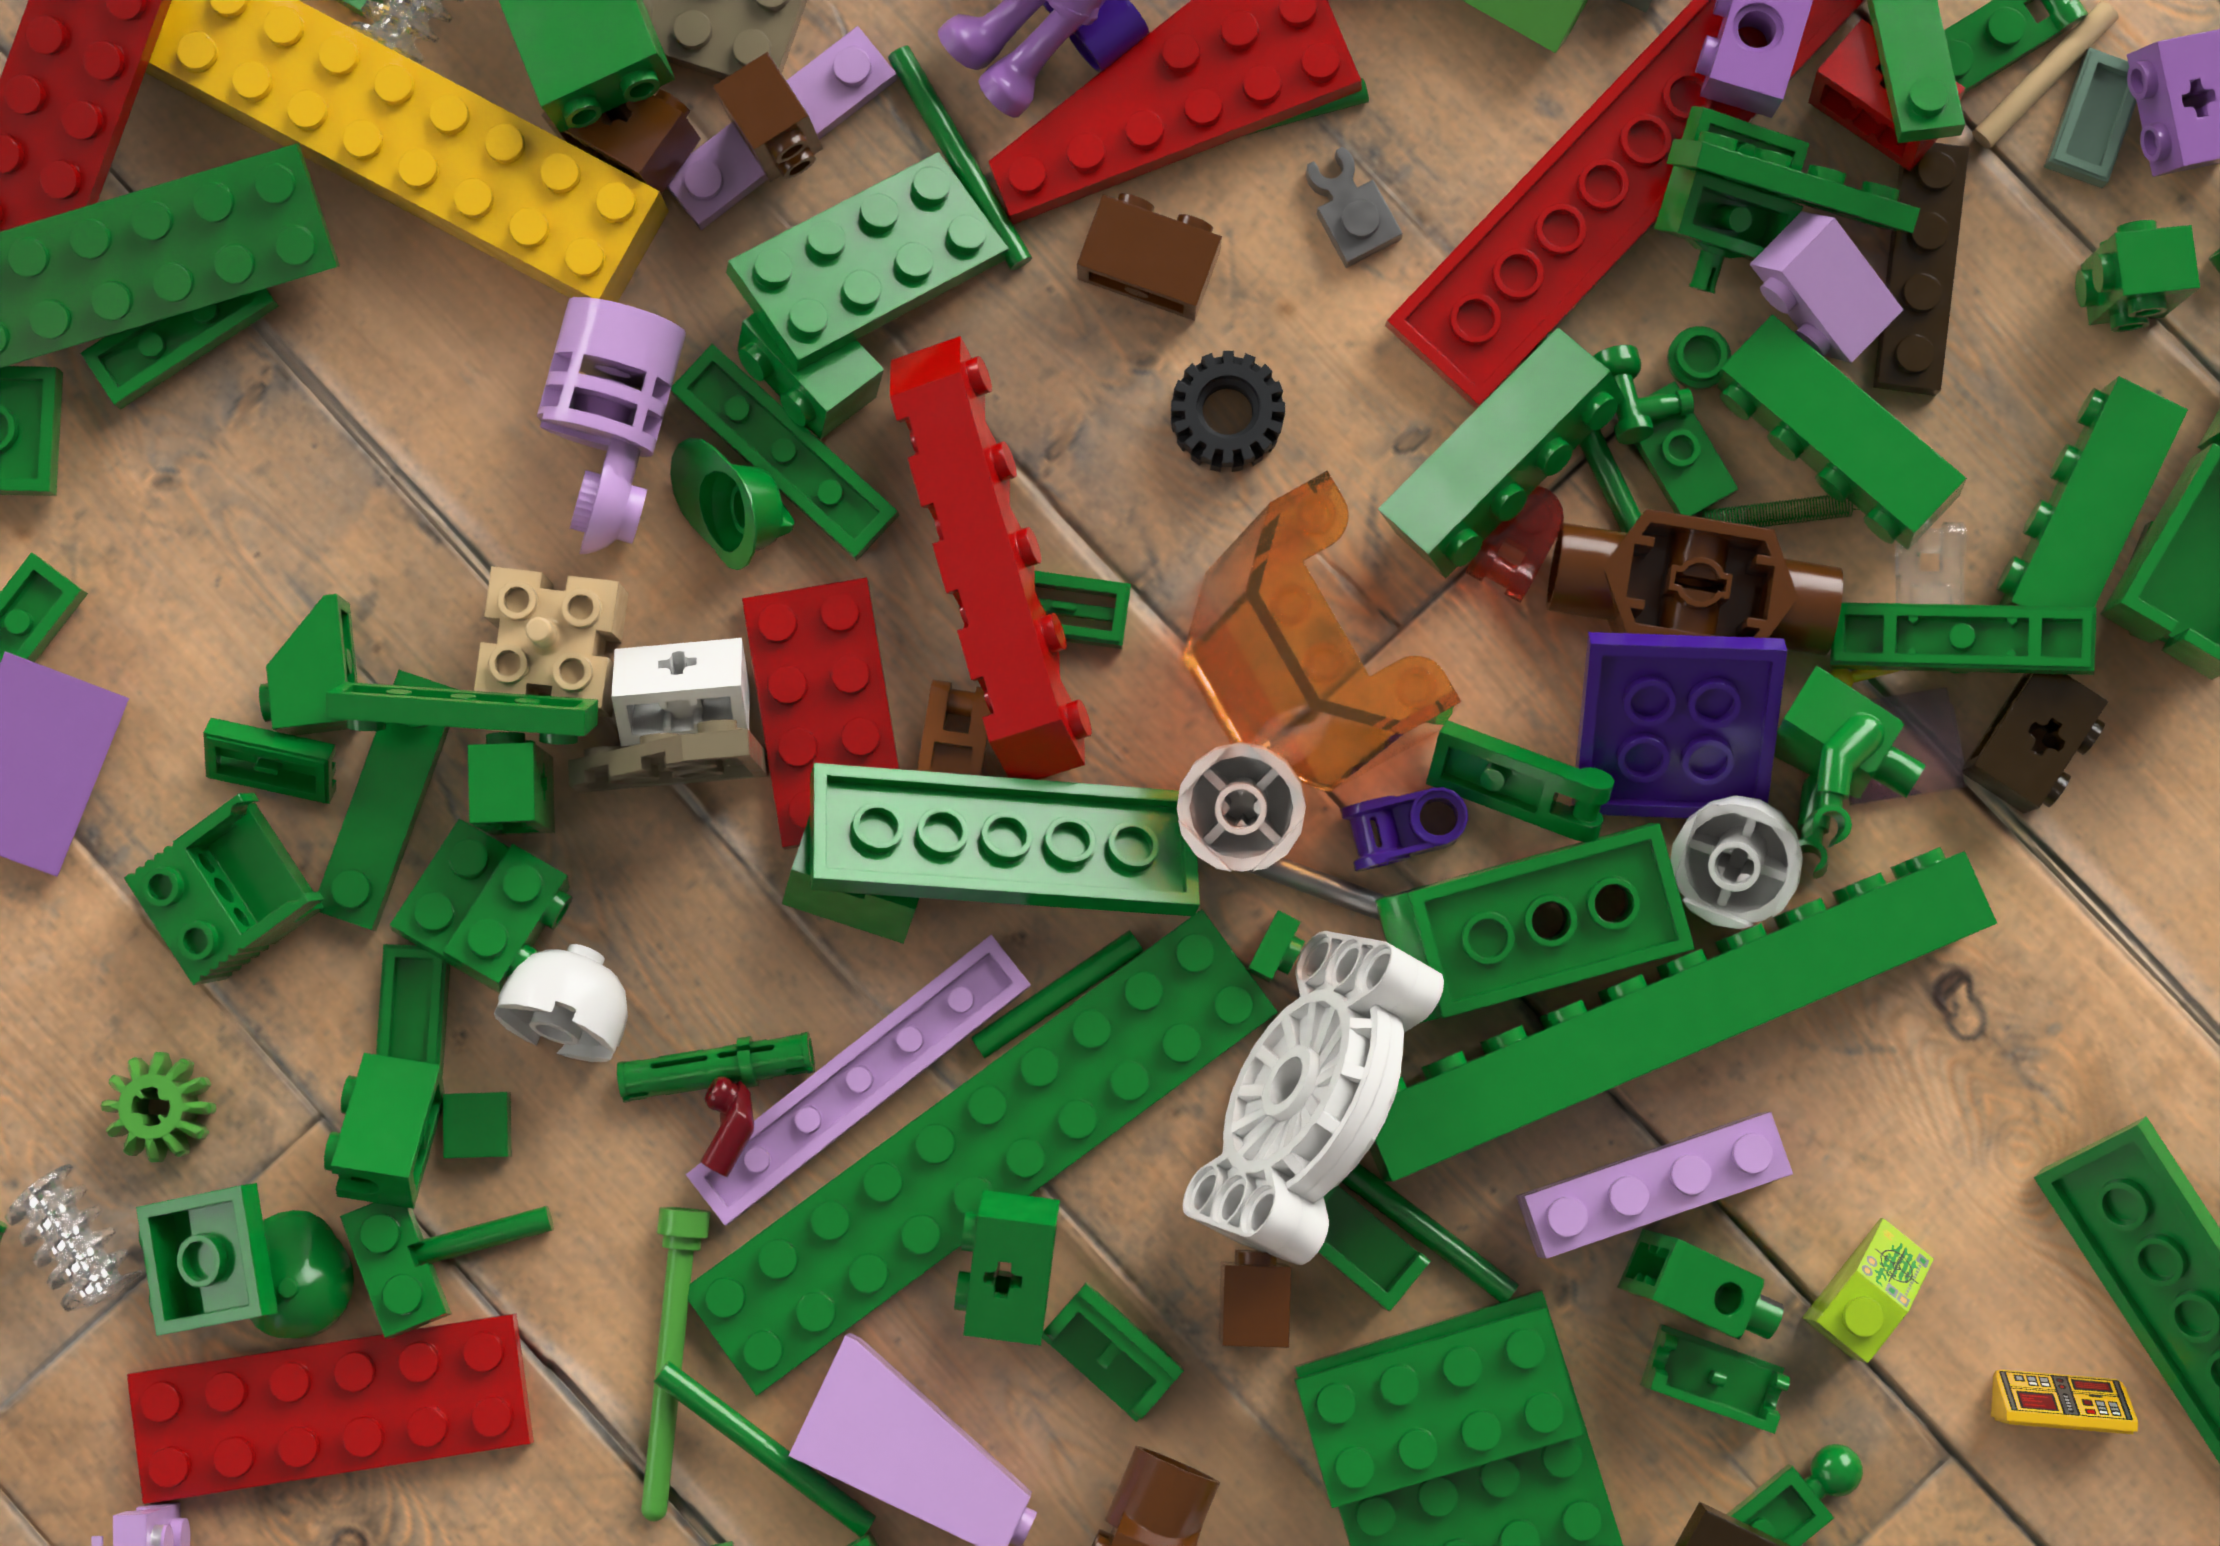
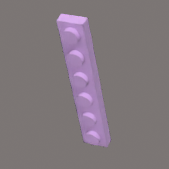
M992 935L988 936L754 1120V1132L728 1177L711 1170L702 1163L689 1171L686 1176L725 1226L729 1225L1031 987V984Z

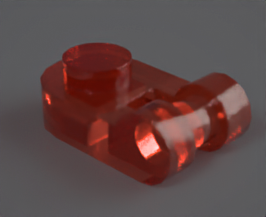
M1537 486L1528 495L1522 510L1512 519L1502 521L1482 542L1479 552L1471 560L1465 573L1481 582L1484 577L1506 588L1504 595L1521 603L1555 542L1560 525L1564 521L1563 507L1557 496L1547 488ZM1503 542L1526 553L1519 567L1497 555Z

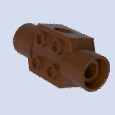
M1646 509L1628 533L1562 522L1551 562L1546 607L1549 611L1608 620L1612 633L1784 638L1787 650L1826 656L1832 646L1839 621L1843 595V571L1839 567L1784 559L1774 529Z
M1135 1446L1105 1517V1521L1113 1526L1112 1531L1108 1533L1099 1529L1092 1546H1196L1204 1520L1220 1482L1195 1468L1141 1446Z

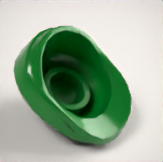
M291 1210L280 1212L263 1220L278 1313L250 1318V1320L259 1330L276 1338L302 1339L314 1337L328 1330L340 1319L352 1297L354 1276L347 1251L336 1238L328 1224L322 1218L309 1211Z

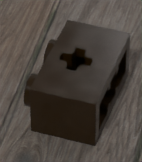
M2024 673L1960 772L2023 814L2040 808L2042 803L2047 807H2051L2070 781L2071 776L2064 772V769L2076 751L2084 755L2103 731L2105 723L2099 720L2098 717L2109 701L2067 674ZM2041 728L2046 731L2042 743L2048 749L2037 753L2032 750L2036 738L2030 732Z

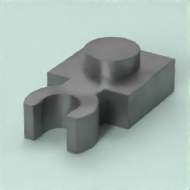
M1341 147L1335 152L1336 162L1342 171L1338 177L1332 179L1324 177L1313 161L1307 164L1306 178L1309 186L1316 193L1328 197L1330 201L1318 207L1317 216L1345 268L1400 241L1403 233L1374 180L1359 187L1356 186L1353 181L1355 172L1354 159L1347 149Z

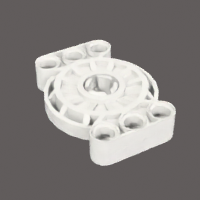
M1321 931L1314 935L1300 953L1295 969L1300 997L1281 1011L1252 1048L1230 1095L1223 1131V1152L1196 1172L1187 1186L1182 1205L1183 1212L1197 1222L1239 1244L1266 1252L1296 1265H1304L1309 1262L1323 1245L1329 1226L1324 1196L1348 1176L1374 1143L1386 1121L1397 1092L1401 1074L1404 1033L1425 1020L1433 1012L1440 1000L1444 985L1441 973L1388 942L1330 931Z

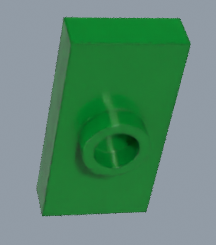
M1676 381L1649 396L1675 394V391L1680 390ZM1677 413L1664 419L1652 421L1654 433L1649 438L1634 443L1676 514L1695 516L1733 495L1738 490L1737 485L1694 413L1679 415Z

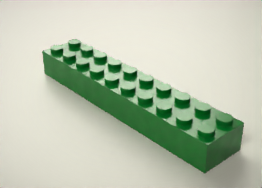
M1941 847L1925 852L1890 867L1895 877L1892 881L1886 883L1881 872L1832 892L1837 904L1826 908L1822 897L1773 917L1778 929L1770 933H1766L1762 923L1716 941L1715 944L1720 954L1709 959L1706 958L1701 948L1656 967L1661 979L1648 985L1643 974H1640L1597 992L1602 1004L1587 1010L1583 1000H1579L1538 1017L1543 1029L1527 1036L1523 1025L1479 1042L1484 1054L1472 1060L1466 1061L1463 1051H1459L1421 1067L1425 1077L1423 1081L1406 1087L1401 1076L1386 1121L1369 1149L1384 1182H1394L1997 924L1966 852L1963 851L1947 858Z

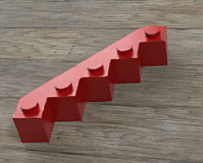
M961 336L892 359L890 364L889 396L896 421L900 423L905 421L910 430V440L915 455L907 457L919 501L921 507L929 509L935 521L939 541L932 543L945 591L947 594L954 595L964 622V628L957 630L970 678L973 681L978 680L984 691L988 709L991 712L990 715L982 717L988 741L1008 778L1039 780L1085 765L1084 738L1092 734L1091 723L1080 699L1072 701L1060 679L1059 651L1066 649V638L1058 616L1055 613L1047 615L1035 593L1034 565L1041 563V551L1030 527L1022 529L1010 507V479L1016 478L1017 471L1014 458L1005 441L996 443L985 421V394L992 392V384L987 367L980 356L971 357Z

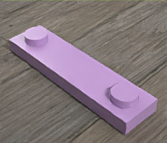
M857 26L786 81L809 115L820 140L897 80V75ZM731 122L689 155L667 188L700 230H702L768 180V178Z

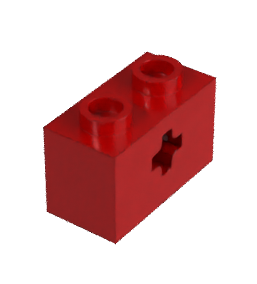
M1861 19L1818 68L1808 103L1908 171H1911L1937 139L1898 143L1873 27ZM1956 82L1961 102L1965 87Z

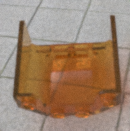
M1328 470L1270 502L1205 572L1183 651L1182 661L1230 744L1244 742L1264 746L1286 759L1301 780V783L1307 784L1312 788L1332 792L1440 731L1462 701L1443 669L1433 660L1423 656L1404 657L1371 676L1367 673L1303 562L1335 544L1344 534L1348 524L1349 512L1347 504Z

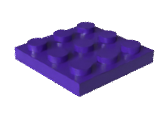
M1588 632L1575 767L1579 769L1586 767L1601 769L1613 777L1614 786L1610 800L1606 804L1601 805L1599 812L1607 816L1689 818V816L1713 800L1736 795L1761 799L1768 804L1787 658V647L1784 638ZM1572 798V805H1575L1576 799Z

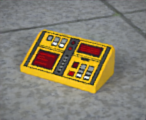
M1997 1370L1993 1375L1991 1417H1994L1995 1421L2011 1425L2132 1435L2134 1432H2138V1420L2124 1384L2117 1379Z

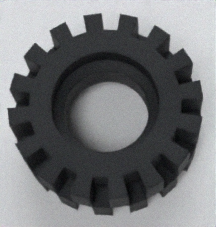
M1223 351L1221 357L1214 358L1213 354L1210 353L1202 356L1201 363L1195 366L1192 363L1184 370L1182 380L1177 381L1171 401L1172 431L1176 433L1177 444L1181 450H1187L1191 454V460L1198 465L1205 462L1211 465L1210 470L1221 472L1222 467H1232V472L1241 471L1246 464L1252 463L1254 466L1262 461L1263 455L1267 451L1271 452L1276 445L1285 416V402L1282 399L1283 389L1279 381L1275 382L1273 380V371L1266 364L1260 367L1255 363L1256 357L1245 353L1244 358L1234 357V351ZM1232 389L1242 393L1248 399L1252 407V419L1245 429L1236 434L1225 435L1214 431L1208 426L1203 416V406L1207 398L1216 391Z

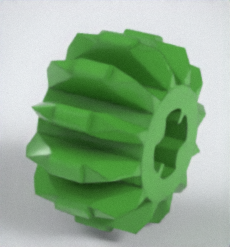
M155 1052L150 1066L142 1058L134 1057L128 1060V1071L132 1080L120 1075L111 1076L109 1084L114 1090L121 1093L119 1100H104L100 1106L102 1111L119 1113L120 1119L111 1123L107 1127L106 1132L109 1137H120L128 1134L123 1149L125 1154L137 1156L146 1147V1154L150 1162H163L168 1148L176 1157H185L190 1153V1144L186 1134L196 1139H205L208 1136L209 1130L196 1120L198 1114H214L217 1108L215 1103L199 1102L197 1096L206 1092L211 1087V1082L207 1077L194 1078L189 1081L194 1069L193 1061L181 1058L172 1066L169 1053ZM150 1099L169 1101L170 1109L168 1115L149 1114L148 1106Z

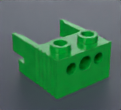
M255 793L237 794L174 840L173 846H166L162 853L154 855V859L147 860L145 866L136 868L135 873H130L124 877V880L193 985L228 979L234 971H239L242 965L250 963L251 958H257L261 951L269 949V945L276 944L324 909L321 904L324 898L320 892L312 890L257 804L252 803L260 801Z

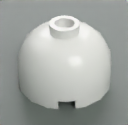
M1244 742L1215 747L1196 760L1180 785L1177 803L1181 835L1194 854L1216 869L1230 872L1232 870L1244 872L1267 869L1286 856L1302 832L1306 810L1301 780L1288 761L1265 746Z
M1736 795L1713 800L1689 816L1673 842L1670 861L1678 890L1684 896L1682 901L1692 913L1712 925L1742 929L1753 926L1755 922L1764 921L1770 916L1773 918L1784 910L1798 887L1803 857L1796 830L1781 811L1761 799Z
M570 944L567 951L559 949L544 950L532 954L522 962L504 983L498 996L499 1002L494 1015L507 1030L536 1046L540 1036H543L554 1042L564 1044L556 1054L588 1062H607L611 1060L624 1035L628 1018L626 993L618 977L610 969L603 966L605 958L599 952L583 945Z

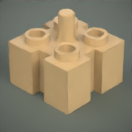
M491 566L484 617L496 628H499L497 644L480 642L474 691L527 695L543 693L556 697L598 699V716L612 718L613 702L611 695L614 663L608 657H604L606 641L622 643L629 593L619 581L569 575L567 576L565 591L553 590L554 584L542 572Z

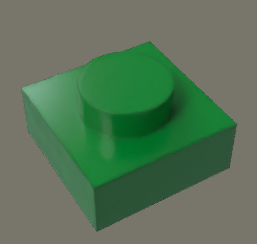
M1278 910L1247 969L1248 972L1267 982L1272 980L1276 970L1288 975L1305 943L1304 940L1294 936L1301 921Z

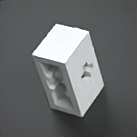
M742 638L615 649L611 697L621 747L640 744V736L648 734L677 733L680 735L698 733L697 723L710 720H736L737 728L749 730L750 685Z

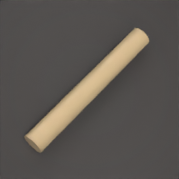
M2100 1L1972 131L1975 140L1984 148H1992L2088 48L2117 21L2119 15L2115 8L2105 1Z

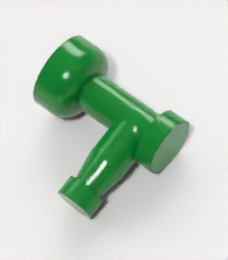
M1612 346L1593 356L1611 371L1625 397L1618 405L1616 411L1618 423L1614 426L1616 439L1619 443L1633 444L1649 438L1654 433L1652 421L1664 419L1677 413L1679 415L1694 413V400L1689 388L1676 390L1675 394H1656L1638 398L1633 379L1640 373L1642 363L1638 349L1635 346Z

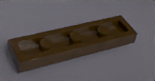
M1935 142L1911 171L1899 165L1897 189L1900 190L1897 201L1920 208V212L1913 233L1893 230L1891 232L1885 286L1903 308V311L1879 334L1873 388L1936 396L1941 391L1969 147Z

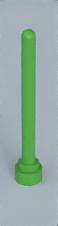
M659 1207L657 1234L663 1235L662 1247L668 1248L655 1377L668 1361L682 1370L689 1304L688 1292L689 1284L691 1283L694 1251L701 1250L702 1238L709 1237L711 1211L681 1207ZM655 1383L641 1506L643 1516L653 1522L661 1520L667 1513L678 1411V1400Z

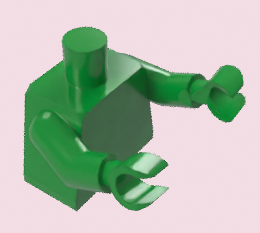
M1817 665L1777 731L1774 757L1809 774L1802 785L1797 828L1801 831L1798 841L1802 854L1814 853L1821 860L1813 871L1814 879L1823 877L1827 872L1828 855L1822 843L1823 836L1829 833L1831 817L1838 823V831L1828 848L1846 839L1851 832V817L1842 808L1843 800L1849 799V795L1854 798H1860L1871 779L1907 798L1926 766L1892 746L1904 726L1899 718Z

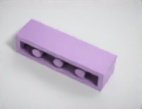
M1764 1112L1756 1113L1516 1195L1536 1255L1537 1257L1547 1259L1792 1175L1793 1172L1772 1113Z

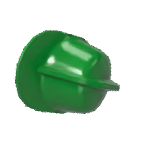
M690 437L677 445L671 458L670 469L675 499L680 511L690 525L716 551L719 558L728 568L735 570L745 568L750 564L756 551L768 547L778 537L789 534L793 530L794 519L783 504L779 488L767 470L754 466L731 464L714 446L704 439Z

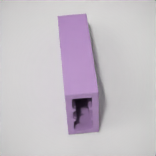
M852 1333L845 1335L789 1456L976 1546H1008L1009 1543L1015 1546H1022L1037 1514L1036 1511L1026 1507L1032 1491L868 1343Z

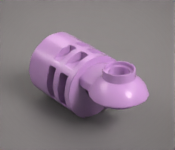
M573 297L568 300L537 417L541 420L540 427L562 438L607 451L601 474L585 470L570 529L584 532L579 554L599 551L608 547L616 540L633 543L647 489L632 485L639 457H650L654 453L686 336L683 328L661 316L629 305L590 297Z

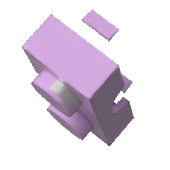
M180 1502L148 1503L136 1507V1511H125L113 1515V1546H190V1525L187 1518H181ZM91 1536L92 1546H103V1536Z

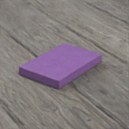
M6 651L0 662V856L58 877L129 698Z

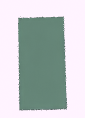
M2090 47L2084 53L2044 168L2099 188H2103L2109 182L2137 103L2128 87V61Z

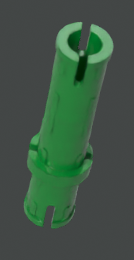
M809 1032L753 1041L751 1036L737 1038L736 1044L719 1048L701 1049L617 1063V1080L623 1103L654 1096L708 1089L717 1077H727L734 1084L741 1081L747 1088L759 1086L760 1080L786 1075L815 1073L814 1051Z

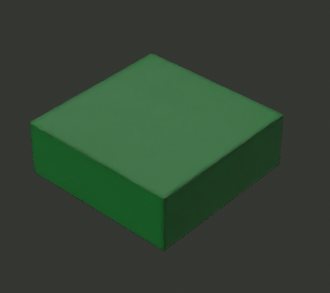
M511 1092L443 1094V1158L512 1157Z

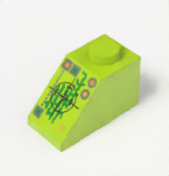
M1880 1218L1803 1315L1802 1319L1851 1359L1869 1363L1909 1312L1934 1258L1887 1220Z

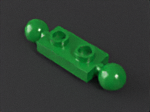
M1840 1444L1824 1446L1812 1458L1810 1475L1803 1479L1797 1470L1788 1464L1728 1512L1727 1515L1791 1546H1801L1834 1519L1821 1500L1827 1495L1833 1497L1846 1496L1857 1489L1863 1476L1861 1460L1847 1446Z

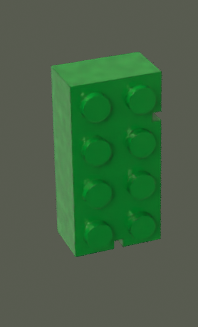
M2220 409L2197 447L2202 451L2193 456L2188 462L2100 615L2150 644L2162 637L2168 639L2162 648L2163 652L2211 680L2220 676Z

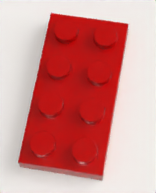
M867 577L742 598L779 831L784 850L799 847L810 816V775L814 763L900 769Z

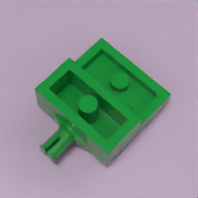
M1698 106L1691 107L1682 136L1683 140L1698 141L1700 132L1707 131L1738 140L1735 152L1753 157L1755 148H1762L1793 157L1790 168L1800 172L1802 171L1810 145L1808 142ZM1673 166L1654 229L1683 238L1695 249L1700 250L1689 287L1715 294L1716 284L1724 259L1742 257L1753 261L1803 210V206L1697 170Z

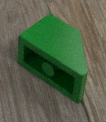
M338 594L323 595L266 665L268 683L260 684L259 703L264 721H271L273 730L296 736L348 729L346 727L347 720L326 718V692L343 682L358 683L350 603Z

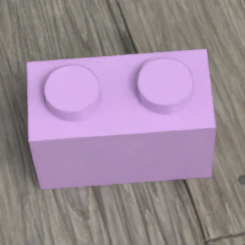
M1801 211L1750 263V266L1763 281L1760 291L1765 299L1780 312L1788 314L1799 328L1795 333L1823 357L1826 356L1852 363L1903 311V308L1834 217Z

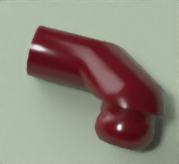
M717 1077L709 1086L704 1100L710 1109L720 1112V1127L700 1162L711 1170L728 1177L754 1132L751 1092L741 1081L734 1084L727 1077Z

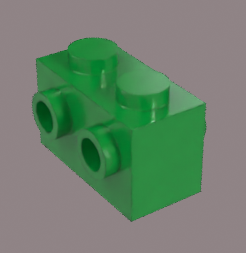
M2154 220L2133 221L2118 226L2116 233L2108 240L2099 244L2100 247L2081 264V270L2077 271L2075 279L2077 301L2080 307H2087L2089 325L2110 323L2111 331L2113 332L2141 329L2150 325L2149 319L2164 318L2200 288L2192 225L2157 228L2156 221Z

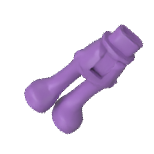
M1003 0L995 9L983 17L958 14L948 19L938 29V36L947 52L956 61L970 69H983L999 55L1007 42L1022 25L1048 1L1054 10L1014 51L991 65L978 80L982 92L998 110L1010 117H1019L1034 98L1035 80L1043 66L1068 37L1082 25H1091L1098 18L1099 9L1106 0Z

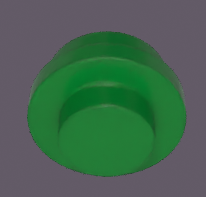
M1704 326L1690 327L1680 332L1672 341L1667 353L1668 368L1674 379L1681 385L1694 390L1708 389L1719 383L1720 368L1731 357V350L1725 338L1716 330Z

